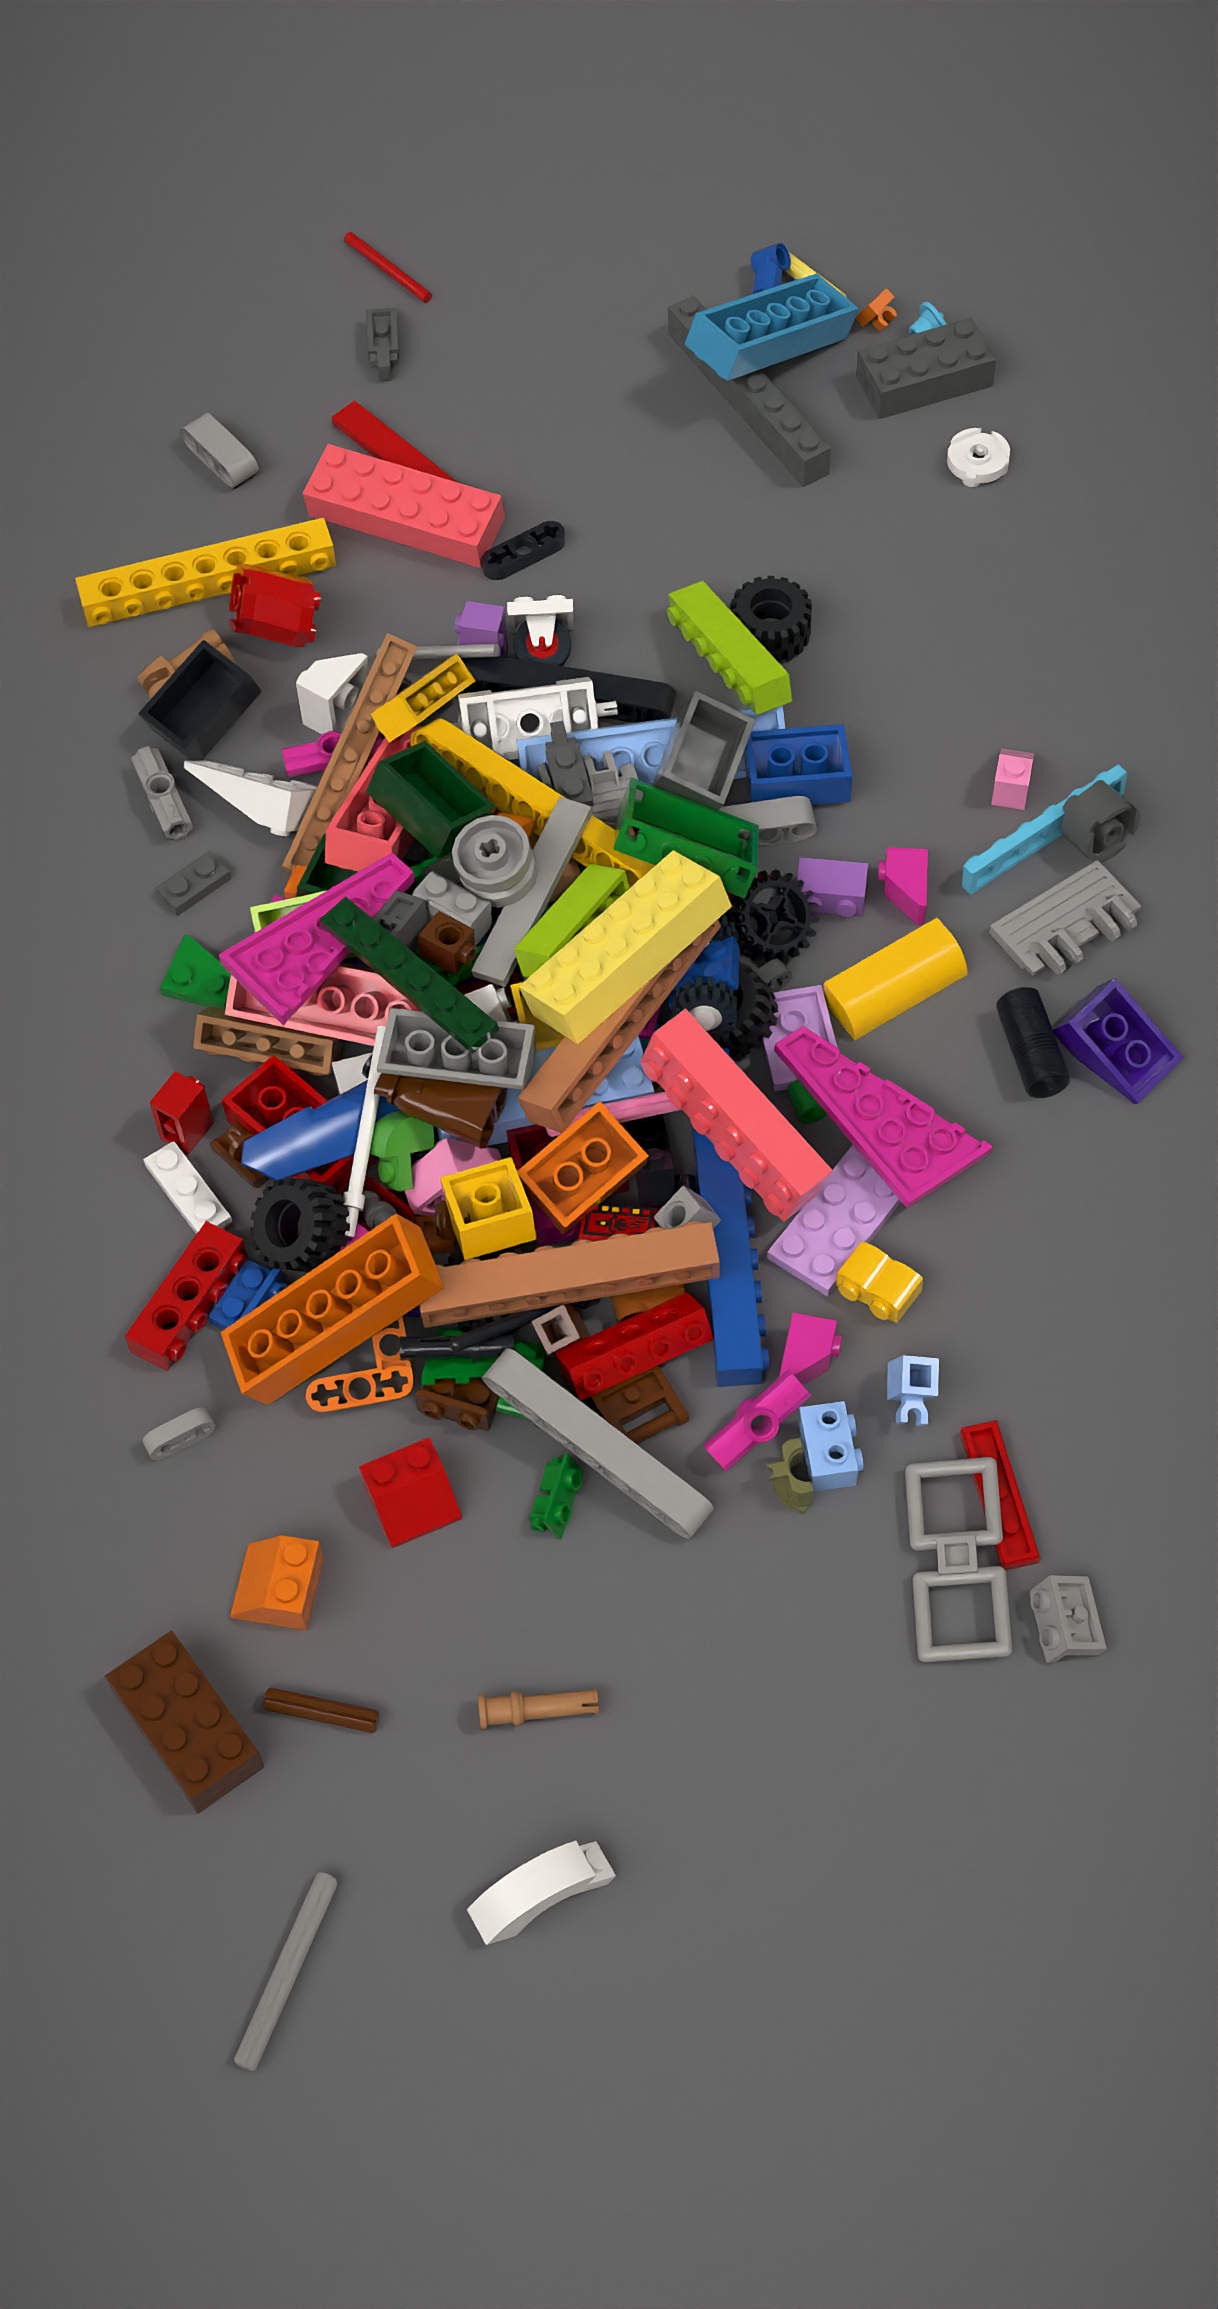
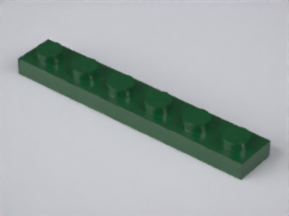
M346 896L320 918L321 926L472 1054L499 1031L496 1021Z

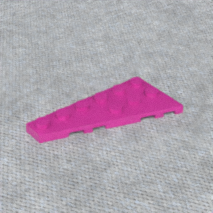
M390 853L219 954L220 964L284 1026L351 952L321 926L320 918L346 896L373 919L395 890L405 892L414 882L413 871L397 856Z
M802 1026L775 1043V1053L907 1209L992 1153L994 1146L984 1140L979 1142L965 1133L966 1129L956 1122L953 1124L949 1123L935 1114L934 1108L888 1079L883 1081L870 1072L871 1068L860 1061L856 1064L839 1053L838 1047L808 1028Z

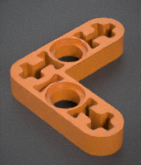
M403 1316L397 1319L399 1329L386 1328L372 1336L377 1368L314 1380L306 1390L308 1405L318 1412H328L400 1399L407 1396L413 1387V1373L410 1360L401 1361L400 1351L396 1355L387 1356L381 1352L379 1347L381 1338L387 1334H394L399 1339L400 1336L406 1337ZM399 1371L401 1377L407 1376L408 1384L402 1385V1392L395 1393L393 1387L381 1388L385 1395L383 1397H376L377 1385L372 1377L373 1374L381 1373L380 1381L391 1379V1372ZM365 1378L370 1383L371 1391L365 1399L357 1400L350 1395L349 1385L353 1379ZM344 1380L343 1393L347 1403L339 1404L340 1396L329 1398L327 1401L328 1405L321 1406L318 1400L313 1401L312 1393L318 1392V1385L324 1384L326 1390L338 1389L335 1381Z

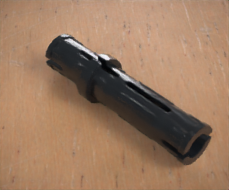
M513 1333L502 1334L460 1352H455L450 1348V1341L456 1336H400L401 1361L463 1358L472 1359V1362H480V1358L499 1357L506 1348L514 1350Z

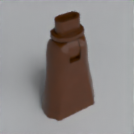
M381 1073L375 1085L374 1094L387 1098L388 1104L396 1106L401 1112L412 1118L436 1126L475 1147L485 1149L494 1130L493 1123H497L505 1107L507 1088Z

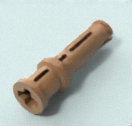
M597 1688L522 1696V1693L517 1691H511L510 1695L496 1697H485L484 1694H478L480 1730H486L488 1725L512 1723L514 1727H519L520 1724H524V1720L599 1714Z

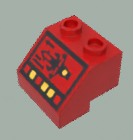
M600 1203L582 1219L578 1241L590 1240L595 1242L607 1240L615 1234H627L629 1236L643 1234L647 1230L657 1227L658 1222L654 1216L659 1210L658 1208Z

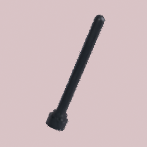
M601 1298L568 1304H575L576 1308L586 1309L598 1304ZM561 1305L511 1314L452 1338L450 1348L455 1352H460L532 1323L531 1321Z

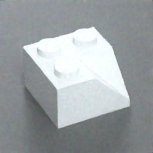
M359 653L318 660L307 671L305 670L299 675L296 687L303 725L320 734L328 731H337L342 734L369 674L367 655Z

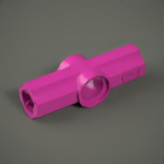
M328 731L323 733L316 742L281 749L288 778L325 771L341 733ZM381 732L378 734L367 761L372 759L383 742Z
M787 1370L757 1398L747 1399L742 1402L737 1408L736 1416L703 1446L720 1466L727 1471L755 1445L773 1439L778 1432L779 1424L812 1395ZM764 1415L763 1420L758 1425L751 1426L752 1420L755 1417Z

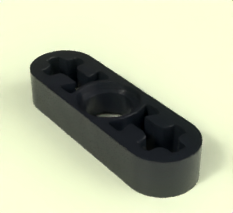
M546 521L487 550L482 556L484 575L491 580H502L560 551L565 545L564 527L556 521ZM526 546L531 548L532 551L521 555L516 552V549Z

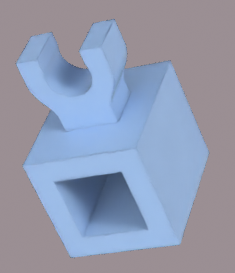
M902 1355L888 1362L887 1400L901 1401V1405L896 1412V1424L903 1425L908 1422L907 1413L909 1410L916 1414V1426L928 1424V1412L923 1402L938 1396V1358Z

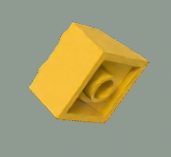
M512 1157L440 1177L453 1229L464 1260L536 1240L533 1212ZM469 1213L471 1223L465 1224L464 1217H468Z

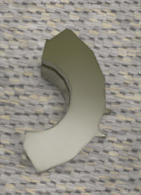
M801 1438L787 1440L781 1446L782 1456L777 1460V1463L767 1464L766 1469H770L773 1472V1475L769 1477V1481L773 1480V1489L778 1499L787 1508L805 1514L813 1503L814 1490L812 1482L798 1480L791 1473L795 1468L802 1466L803 1446Z

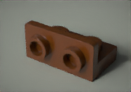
M473 1377L470 1378L469 1383L455 1384V1378L435 1379V1385H424L423 1390L418 1389L415 1396L418 1411H421L424 1416L433 1420L444 1418L455 1421L459 1426L472 1431L478 1428L489 1431L499 1400V1396L483 1380Z

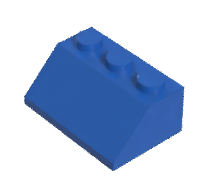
M844 724L751 732L745 747L749 803L793 796H805L810 799L811 805L851 802L852 770Z

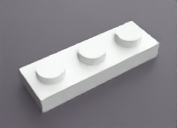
M174 1141L143 1159L146 1168L196 1234L205 1221L222 1229L233 1224L229 1213Z

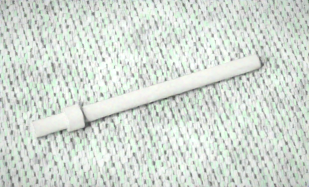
M385 1026L377 1027L348 1191L343 1194L345 1202L342 1206L348 1208L349 1216L346 1217V1222L350 1223V1231L345 1232V1238L354 1239L358 1214L363 1211L365 1195L362 1192L380 1098L379 1095L374 1094V1088L381 1074L377 1072V1064L385 1034Z

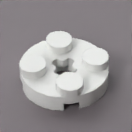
M970 428L957 433L952 438L951 445L948 448L947 465L951 472L962 479L966 486L977 487L980 483L995 481L1007 473L1010 447L1005 438L999 433L991 431L990 435L981 433L982 428ZM977 453V455L979 456H985L984 458H975L973 457V454Z

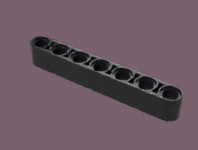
M503 656L461 658L475 679V682L459 694L487 690L495 693L555 685L556 681L589 677L593 683L596 704L616 701L618 715L601 716L600 718L631 723L670 719L677 695L676 690L672 686L662 682Z

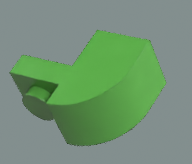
M401 1111L386 1114L376 1122L369 1154L380 1158L378 1174L382 1186L397 1191L413 1189L410 1153L435 1148L433 1125L412 1118Z

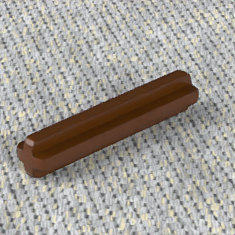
M272 1687L267 1689L263 1701L264 1709L267 1711L369 1733L376 1731L380 1717L376 1709Z

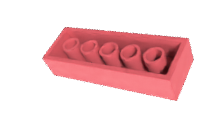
M327 444L302 493L308 516L318 519L324 517L325 521L478 568L482 567V556L491 548L505 519L501 495L331 444Z
M414 726L391 742H388L385 737L326 829L325 863L342 869L360 872L390 853H393L401 861L403 860L415 837L380 806L366 790L378 762L412 747L410 743L411 734L422 728V726Z
M341 962L284 1026L232 975L224 1015L374 1046L377 1027H386L390 1008L412 1011L421 1010L371 968Z
M685 1008L653 1033L640 1060L644 1073L649 1079L660 1084L666 1091L669 1101L675 1107L681 1108L687 1114L694 1129L702 1135L705 1134L714 1144L720 1158L724 1161H729L739 1172L742 1182L747 1187L753 1188L761 1196L767 1210L775 1216L778 1215L785 1222L814 1199L833 1170Z

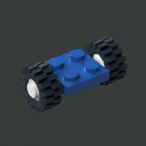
M724 915L718 919L721 926L670 992L668 1004L672 1009V1018L686 1008L717 1043H720V1036L726 1040L729 1037V1031L733 1032L735 1030V1023H737V998L733 996V992L739 987L738 930H735V924L732 921L727 924V917Z

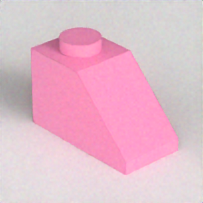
M1001 748L991 805L1025 810L1034 753Z

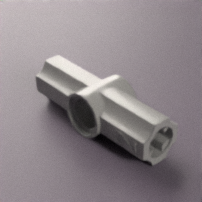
M147 746L139 749L131 757L132 764L148 797L150 808L155 813L166 839L171 838L176 841L186 837L188 832L193 829V825L177 792L174 778L169 774L158 748L154 749Z

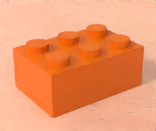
M599 1101L521 1167L517 1173L526 1194L564 1235L645 1166L649 1156Z

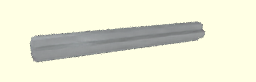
M318 1872L236 2053L235 2063L241 2068L254 2071L257 2068L337 1887L336 1878L327 1873Z

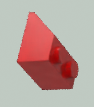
M430 1437L359 1466L363 1486L391 1549L462 1519L445 1469Z

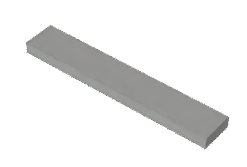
M563 797L559 798L533 849L538 869L535 884L524 898L512 905L503 907L471 970L474 977L506 987L518 963L514 947L540 920L593 814L591 806Z

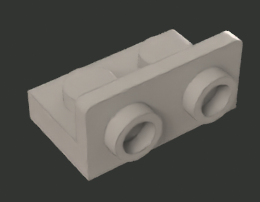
M1049 1575L1030 1590L1031 1607L1035 1614L1040 1634L1039 1640L1047 1663H1056L1065 1655L1099 1656L1107 1650L1089 1577Z

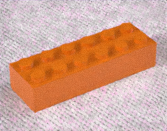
M394 1214L221 1331L220 1333L241 1393L266 1405L271 1404L444 1289L445 1287L421 1228L400 1215Z

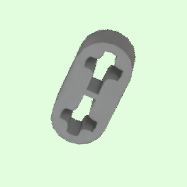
M195 1408L153 1429L145 1435L142 1443L152 1460H163L208 1437L214 1431L215 1424L206 1408Z

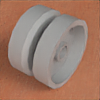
M496 815L477 818L464 826L455 838L452 856L463 887L491 902V907L499 908L512 905L524 898L534 886L538 873L536 858L531 849L527 834L517 822L508 817Z

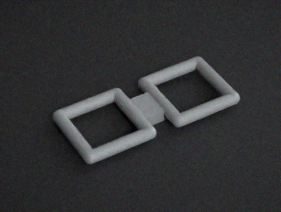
M983 1457L908 1464L905 1468L910 1546L915 1551L937 1549L938 1571L917 1572L912 1578L919 1660L922 1662H940L1009 1656L1012 1653V1637L1006 1571L1001 1566L978 1567L976 1547L997 1545L1003 1540L998 1473L995 1459ZM982 1473L987 1530L925 1535L921 1478ZM991 1582L996 1641L933 1646L929 1587Z

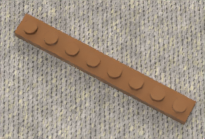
M389 633L386 634L281 870L292 874L296 865L308 866L323 835L326 834L328 825L359 779L380 731L377 729L375 721L370 714L396 696L417 646Z

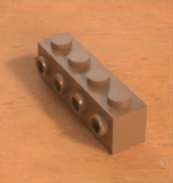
M209 1006L197 1014L193 1048L204 1050L210 1055L240 1057L242 1061L250 1063L266 1062L275 1055L290 1069L306 1070L307 1073L316 1076L331 1074L333 1072L332 1062L341 1060L343 1039L224 1015L225 1009Z

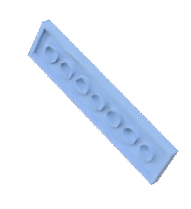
M783 705L757 716L750 708L736 709L756 719L752 731L785 729ZM677 718L566 733L567 738H576L582 756L590 754L596 772L606 770L603 766L602 757L604 751L610 750L619 777H621L619 766L633 763L638 780L652 784ZM551 735L516 739L520 769L524 768L525 772L538 780L537 765L545 764L552 789L554 790L545 752V743L552 741ZM745 750L734 779L746 777Z

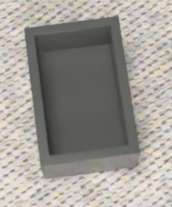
M695 690L680 710L652 785L720 810L727 798L756 719Z

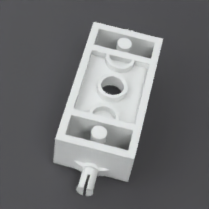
M589 677L556 681L555 685L495 693L487 690L457 694L460 712L458 722L451 724L506 759L513 760L519 759L516 739L550 735V723L563 720L566 732L598 728V717L618 715L616 701L596 704L592 680ZM528 713L535 714L539 718V725L532 732L524 731L520 726L521 718Z

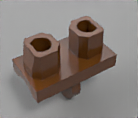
M236 1121L225 1134L211 1141L210 1147L253 1188H259L270 1178L241 1165L243 1142L255 1135L248 1132Z

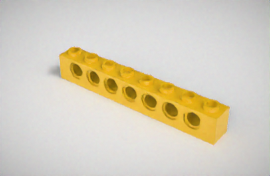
M323 517L77 577L75 581L88 627L218 595L229 594L234 573H240L236 568L238 563L251 564L292 576H300L336 567L333 543Z

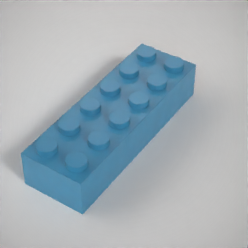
M816 273L696 313L684 345L693 351L697 358L703 360L714 369L718 376L729 381L846 339L859 308Z

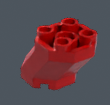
M238 563L236 568L240 573H234L232 577L229 598V611L236 612V619H230V627L234 633L249 634L294 647L304 648L306 642L313 643L316 626L312 621L314 611H318L320 606V592L314 591V586L310 579L292 576L251 564Z

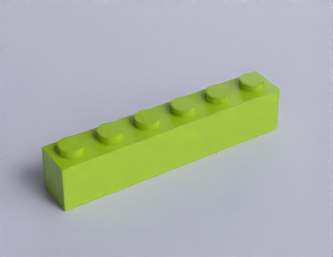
M704 581L668 594L670 607L667 608V614L671 624L678 626L685 640L693 643L699 656L705 657L709 661L713 672L719 673L723 677L726 686L729 689L733 688L744 706L748 705L757 716L792 702L789 673Z

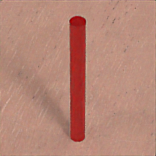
M348 232L345 235L344 241L422 302L428 303L431 300V292L352 232Z

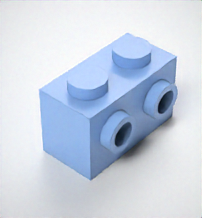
M845 1402L799 1407L798 1426L809 1482H812L814 1492L856 1486L858 1472L863 1471V1458L860 1448L854 1449L852 1437L856 1436V1424L854 1415L847 1414Z

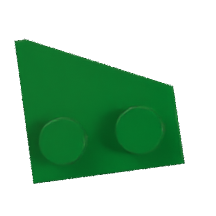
M184 934L160 986L161 994L205 1007L213 1006L225 1009L231 974L193 938Z

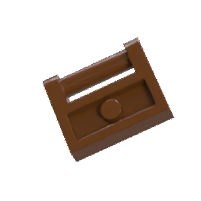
M658 1365L590 1396L591 1403L598 1415L636 1444L675 1424L681 1426L689 1422V1416L685 1407ZM664 1403L668 1407L669 1411L627 1433L622 1427L623 1424Z

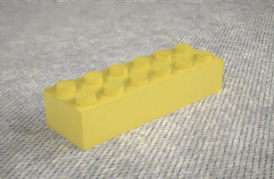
M675 851L670 852L519 986L532 1015L576 1044H579L732 907L720 876Z

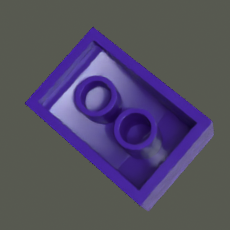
M1116 978L1098 985L1052 1029L1055 1036L1073 1057L1134 1104L1139 1103L1184 1058Z

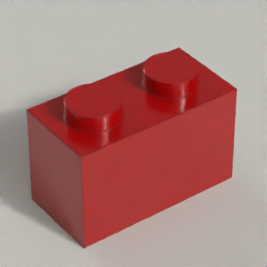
M174 1071L149 1102L160 1139L167 1143L174 1141L180 1150L188 1155L214 1124L205 1086L193 1076L185 1077Z

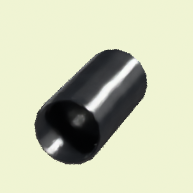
M1020 987L1006 992L997 1001L996 1008L1026 1093L1034 1098H1046L1058 1094L1070 1083V1076L1040 993L1032 987Z

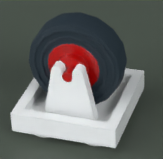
M553 595L541 601H533L531 597H518L514 599V602H507L509 632L515 633L513 648L516 659L564 666L570 656L572 645L568 630H574L573 599H566L562 595Z

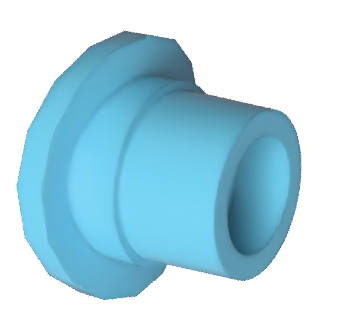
M923 302L919 307V318L909 327V332L912 335L947 325L943 319L944 314L938 312L929 302Z

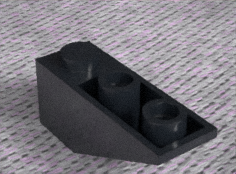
M663 1114L627 1121L629 1134L649 1156L646 1165L635 1173L640 1207L664 1206L675 1194V1179Z

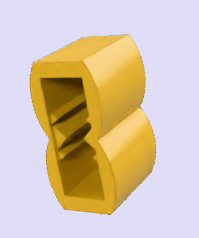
M861 1241L837 1272L836 1286L846 1299L850 1301L857 1300L867 1304L870 1311L881 1320L889 1319L898 1323L921 1293L923 1278L905 1264L892 1260L875 1246Z

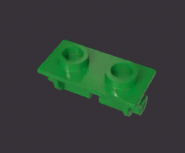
M568 1453L564 1454L563 1459L553 1457L552 1461L546 1464L539 1489L541 1492L550 1493L549 1497L536 1496L528 1518L531 1522L530 1528L532 1530L544 1532L547 1527L558 1539H562L565 1527L570 1522L571 1508L576 1493L581 1488L583 1481V1470Z

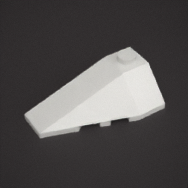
M206 760L184 762V768L257 824L270 827L272 834L280 836H290L291 831H298L318 787L296 780H291V782L273 780V775L244 773L242 768Z

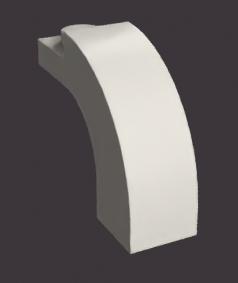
M573 1841L541 1854L518 1867L486 1890L467 1911L485 1944L489 1945L517 1936L528 1923L552 1905L572 1895L608 1885L616 1875L596 1841L581 1846L578 1845L577 1841Z

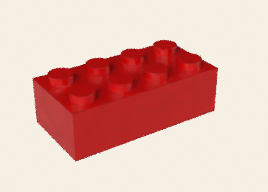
M275 1055L270 1057L221 1099L227 1122L232 1125L237 1121L253 1135H257L307 1107L315 1109L328 1102ZM369 1154L367 1169L377 1161L376 1156ZM354 1155L291 1176V1178L324 1182L326 1185H331L337 1189L336 1194H339L349 1186Z

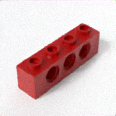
M205 1221L126 1333L125 1339L130 1353L165 1371L170 1369L174 1361L178 1362L182 1359L186 1352L188 1341L195 1332L198 1333L202 1330L207 1321L208 1312L215 1303H218L233 1276L237 1275L248 1259L243 1239ZM208 1266H217L212 1271H203ZM187 1295H197L192 1300H183V1298ZM169 1323H176V1324H177V1325H176L174 1328H172V1329H168V1330L162 1329L166 1324H169Z
M686 1292L554 1354L565 1385L575 1394L578 1400L582 1401L714 1340L704 1307Z

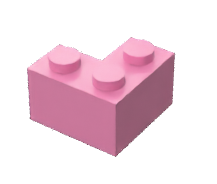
M452 1138L441 1140L436 1144L435 1148L422 1159L415 1161L411 1167L413 1189L405 1190L409 1207L413 1210L414 1214L424 1216L435 1215V1206L442 1201H446L440 1177L502 1160L499 1150L490 1147L480 1149L467 1142Z

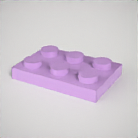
M822 985L774 992L776 997L774 1001L778 1004V1012L774 1013L778 1018L776 1026H770L769 1029L773 1033L769 1039L763 1037L761 1040L774 1092L787 1090L789 1085L797 1080L796 1076L775 1053V1043L804 1026L837 1047Z

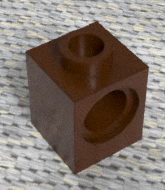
M440 911L435 914L418 935L420 957L454 975L464 964L468 965L476 954L474 929Z

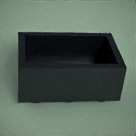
M203 639L138 714L155 733L189 760L199 761L205 758L262 691L247 672Z

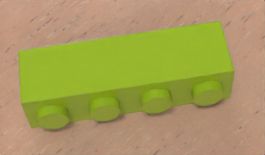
M592 863L587 866L514 947L522 976L529 978L630 889L625 870Z

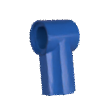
M777 243L752 253L751 265L755 273L752 294L781 284L782 271L787 270L791 264L789 251L784 244Z

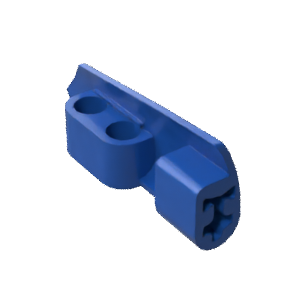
M368 1080L315 1109L307 1107L244 1141L241 1165L276 1181L353 1156L355 1154ZM382 1096L379 1098L375 1124L386 1114L399 1111L396 1106L388 1104L387 1098Z

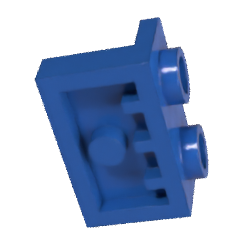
M247 1259L208 1316L210 1324L224 1330L284 1290L287 1285L283 1270L273 1268L270 1271Z

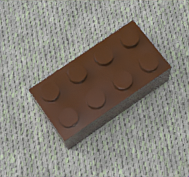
M172 1630L105 1675L113 1693L197 1814L264 1768L259 1751Z

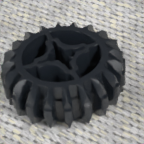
M775 869L771 871L769 876L766 870L758 872L757 878H753L745 899L739 896L730 897V903L736 906V909L727 910L726 915L735 917L734 924L735 929L739 933V942H745L741 952L745 954L753 949L752 959L755 961L760 960L764 956L766 963L776 958L782 962H787L788 955L792 958L798 957L800 955L799 948L806 949L810 946L806 937H814L817 933L809 926L810 924L818 923L820 920L816 916H811V911L816 910L819 905L817 903H808L807 899L813 895L811 890L801 892L805 881L798 880L793 883L792 873H786L782 877L780 870ZM763 889L777 890L775 896L770 897L767 904L752 902ZM789 900L794 907L796 917L792 916L788 911ZM774 910L776 914L773 916L777 915L778 922L771 923L769 921L771 918H768L767 912ZM749 916H752L757 921V933L754 932L751 926ZM779 929L793 931L790 937L782 944L774 945L769 943L771 937L775 936Z

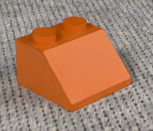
M280 1535L248 1544L230 1614L231 1618L307 1631L324 1561L320 1542Z

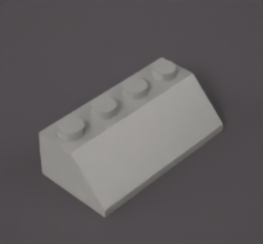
M390 1008L377 1064V1072L523 1090L530 1080L536 1051L535 1027L531 1024L494 1020L498 1023L499 1031L472 1054L425 1013Z

